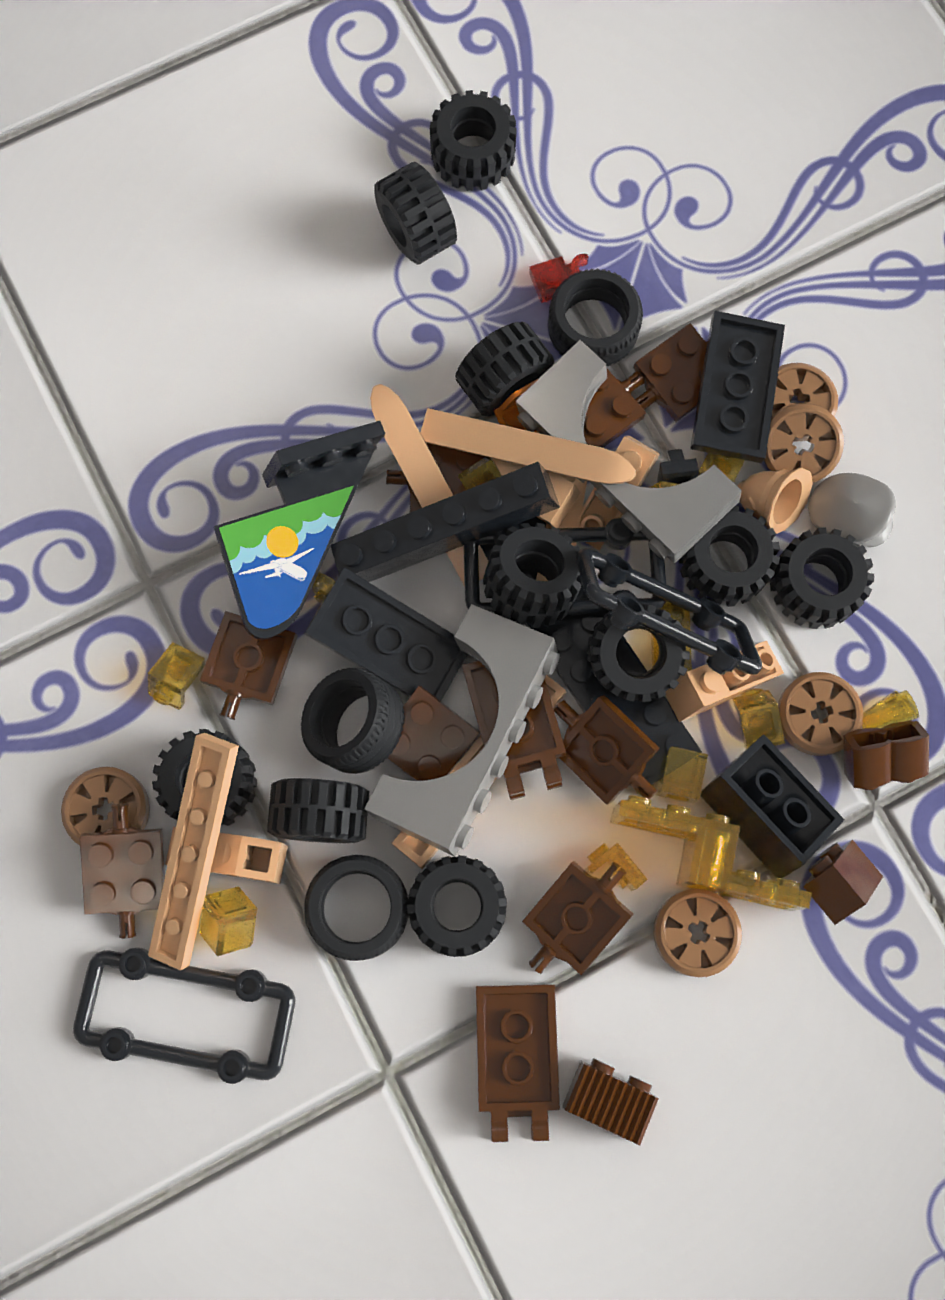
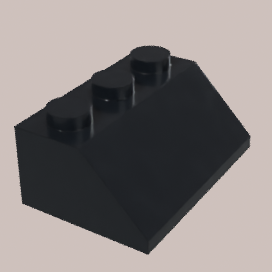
M764 734L698 793L779 881L802 867L845 820Z

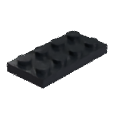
M714 311L711 317L690 449L756 463H762L765 460L785 330L784 324Z
M345 567L339 572L304 632L306 636L363 670L373 673L409 697L421 685L442 701L467 656V653L460 650L453 633Z

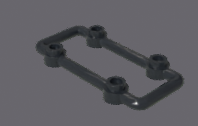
M621 518L612 519L607 523L606 527L557 528L560 530L559 534L563 537L565 535L573 539L572 543L605 542L613 550H623L632 541H650L641 531L637 534L632 532ZM518 524L514 525L519 530L520 526ZM507 529L464 545V584L467 609L473 604L499 616L502 615L503 612L500 609L495 611L491 607V602H480L478 546L495 545L498 537L501 534L505 535ZM649 547L651 577L666 584L665 559L659 558ZM618 590L612 594L614 596L621 593L626 594L637 600L640 604L653 605L659 609L666 603L665 600L654 595L651 598H637L634 593L628 590ZM589 599L575 600L567 615L606 614L609 611L597 606ZM513 618L509 619L511 621L517 622V620Z
M587 548L577 553V565L586 597L597 606L610 611L608 619L619 629L628 630L629 627H634L636 624L648 628L707 655L706 662L708 666L721 675H725L727 671L731 672L734 669L750 675L758 674L761 671L762 661L747 626L740 619L726 613L713 600L705 597L698 600L633 569L626 560L616 554L607 553L605 556ZM595 568L599 569L597 576L600 581L609 587L616 588L618 584L627 582L693 613L692 622L704 631H710L711 628H717L718 626L731 631L735 635L741 652L726 640L717 639L714 642L645 610L637 600L629 595L621 593L614 596L602 590L598 584Z
M131 948L124 953L101 951L90 959L73 1025L74 1037L81 1045L100 1049L102 1055L110 1061H120L132 1055L215 1071L222 1081L228 1084H236L245 1078L270 1080L280 1073L295 1009V995L289 986L268 981L261 971L255 969L246 970L240 975L188 966L180 971L149 957V951L144 948ZM104 967L120 969L121 974L130 980H140L148 975L233 990L245 1002L258 1001L263 997L279 999L280 1004L267 1064L250 1061L249 1056L244 1051L238 1049L230 1050L221 1056L135 1039L130 1030L124 1027L113 1028L106 1033L91 1031L89 1027Z

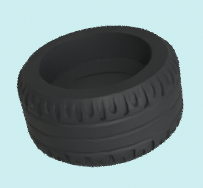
M585 269L570 275L568 279L566 278L557 287L550 301L548 333L553 346L563 356L581 340L606 363V366L619 362L633 349L642 325L643 308L638 292L625 278H622L621 275H617L615 272L611 273L609 270ZM598 300L611 305L618 311L622 317L624 327L614 335L606 338H589L575 331L568 323L565 314L572 306L579 302Z
M360 668L337 670L317 684L304 705L301 716V736L305 747L318 761L338 771L358 774L372 770L392 754L399 742V738L402 735L401 732L403 731V720L405 719L402 700L389 683L367 670ZM367 696L368 714L362 729L351 741L339 746L337 730L342 715L354 701Z
M366 855L343 856L326 864L312 879L305 895V922L315 942L330 955L350 961L371 959L388 951L403 934L409 917L407 912L408 894L398 874L381 860ZM351 874H365L377 879L385 887L390 898L391 910L387 924L378 935L363 942H350L338 937L328 926L324 915V904L329 890L338 880Z

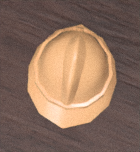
M798 468L792 471L782 469L780 471L755 473L737 486L742 490L740 503L744 509L749 508L753 510L752 516L757 519L763 516L767 521L764 525L767 530L773 527L775 533L778 534L786 530L798 519L807 504L813 482L810 471Z

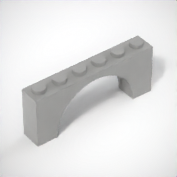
M579 340L516 400L519 412L517 419L528 431L534 432L536 430L540 434L586 444L584 437L585 416L594 394L607 379L606 363ZM715 465L688 482L664 488H646L629 483L603 484L589 481L597 489L594 492L595 495L605 506L611 508L614 505L623 514L621 519L632 532L637 534L641 531L650 540L648 542L650 549L662 560L668 557L674 564L740 501L742 492ZM578 479V480H580L582 483H584V482L586 481V480H583V479Z
M473 604L470 605L454 638L460 650L479 660L491 673L496 682L499 708L491 737L472 761L444 777L425 781H409L382 774L364 808L373 818L456 857L460 848L465 849L469 844L474 831L471 825L477 813L482 814L488 806L491 798L489 789L495 777L500 778L503 775L509 761V757L506 755L512 743H518L526 727L524 719L529 709H535L543 693V688L540 686L546 674H553L560 658L553 637Z

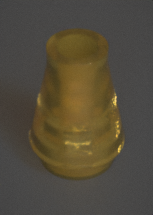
M895 690L863 712L862 729L882 728L892 723L912 721L919 718L917 706L907 690L899 693Z

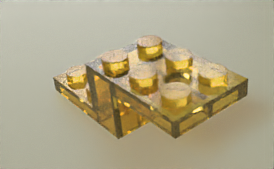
M632 795L628 796V800H621L613 807L610 823L684 840L676 885L691 889L709 890L718 895L787 911L809 909L812 893L799 890V882L776 878V881L767 880V882L760 881L761 874L742 869L732 872L740 826L729 824V817L713 813H706V817H696L690 815V808L668 804L667 809L652 807V800Z

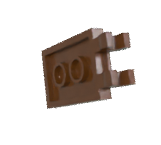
M478 660L464 664L462 668L483 745L485 746L496 724L499 697L494 678ZM545 679L540 686L543 688V693L535 709L530 708L524 719L526 727L518 743H512L506 755L509 757V761L503 774L510 800L525 797L520 774L542 768L547 790L562 787V777L556 758L566 756V750Z
M555 985L476 986L479 1112H491V1141L508 1142L507 1117H531V1140L549 1141L548 1110H560Z

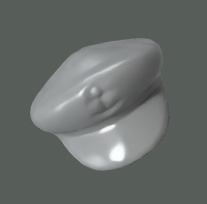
M839 473L826 478L815 488L809 500L808 511L813 525L816 528L826 527L827 534L833 529L842 530L841 537L846 538L850 534L856 538L853 543L865 547H876L883 544L891 533L893 527L892 516L895 513L896 501L892 490L886 484L874 478L857 473Z

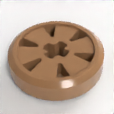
M788 363L779 366L772 416L783 407L795 404L790 403L793 396H797L798 401L818 405L835 417L838 409L837 390L832 380L823 371L805 363ZM805 434L802 439L796 437L793 441H807L809 435Z
M795 403L783 407L771 418L764 462L770 471H780L782 469L792 471L804 468L811 472L812 482H817L829 475L841 459L844 448L842 428L829 411L818 405ZM805 434L809 435L807 441L811 443L808 450L801 449L799 453H795L794 451L797 447L792 444L793 440L796 437L802 439Z
M812 672L800 676L783 691L777 705V721L781 733L794 748L813 756H828L844 749L843 735L861 729L863 724V707L857 692L847 681L831 673ZM817 705H820L821 710L826 709L828 712V716L823 719V723H819V718L813 719L811 712L817 708Z
M98 767L78 776L68 787L61 806L63 826L70 838L80 845V835L82 833L104 832L113 828L112 811L108 813V819L104 820L103 815L97 814V808L103 807L104 800L107 799L108 804L111 805L128 803L129 826L144 830L149 818L150 804L147 792L140 781L126 771L114 767Z
M690 889L671 896L661 906L654 921L653 936L658 953L672 969L687 976L708 977L726 969L736 958L741 946L742 929L736 911L726 899L709 890ZM700 922L704 925L702 932L707 937L704 942L697 940L696 943H693L690 940L692 933L688 930L690 924L697 926Z

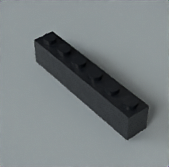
M535 462L331 544L330 547L338 574L345 567L364 580L372 582L558 509L560 505L549 473L539 462Z

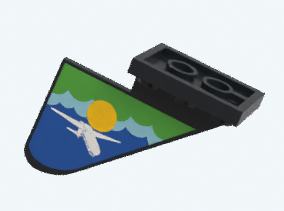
M380 420L277 450L262 476L267 488L277 486L284 505L214 526L244 628L252 637L266 640L277 636L286 630L300 614L372 454L377 449V444L385 436Z

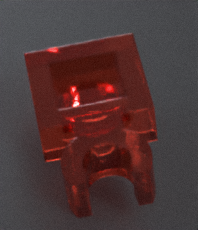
M588 254L575 256L569 264H565L563 257L560 256L529 267V275L541 303L551 300L557 287L566 278L568 279L570 275L581 271L579 267L588 264Z

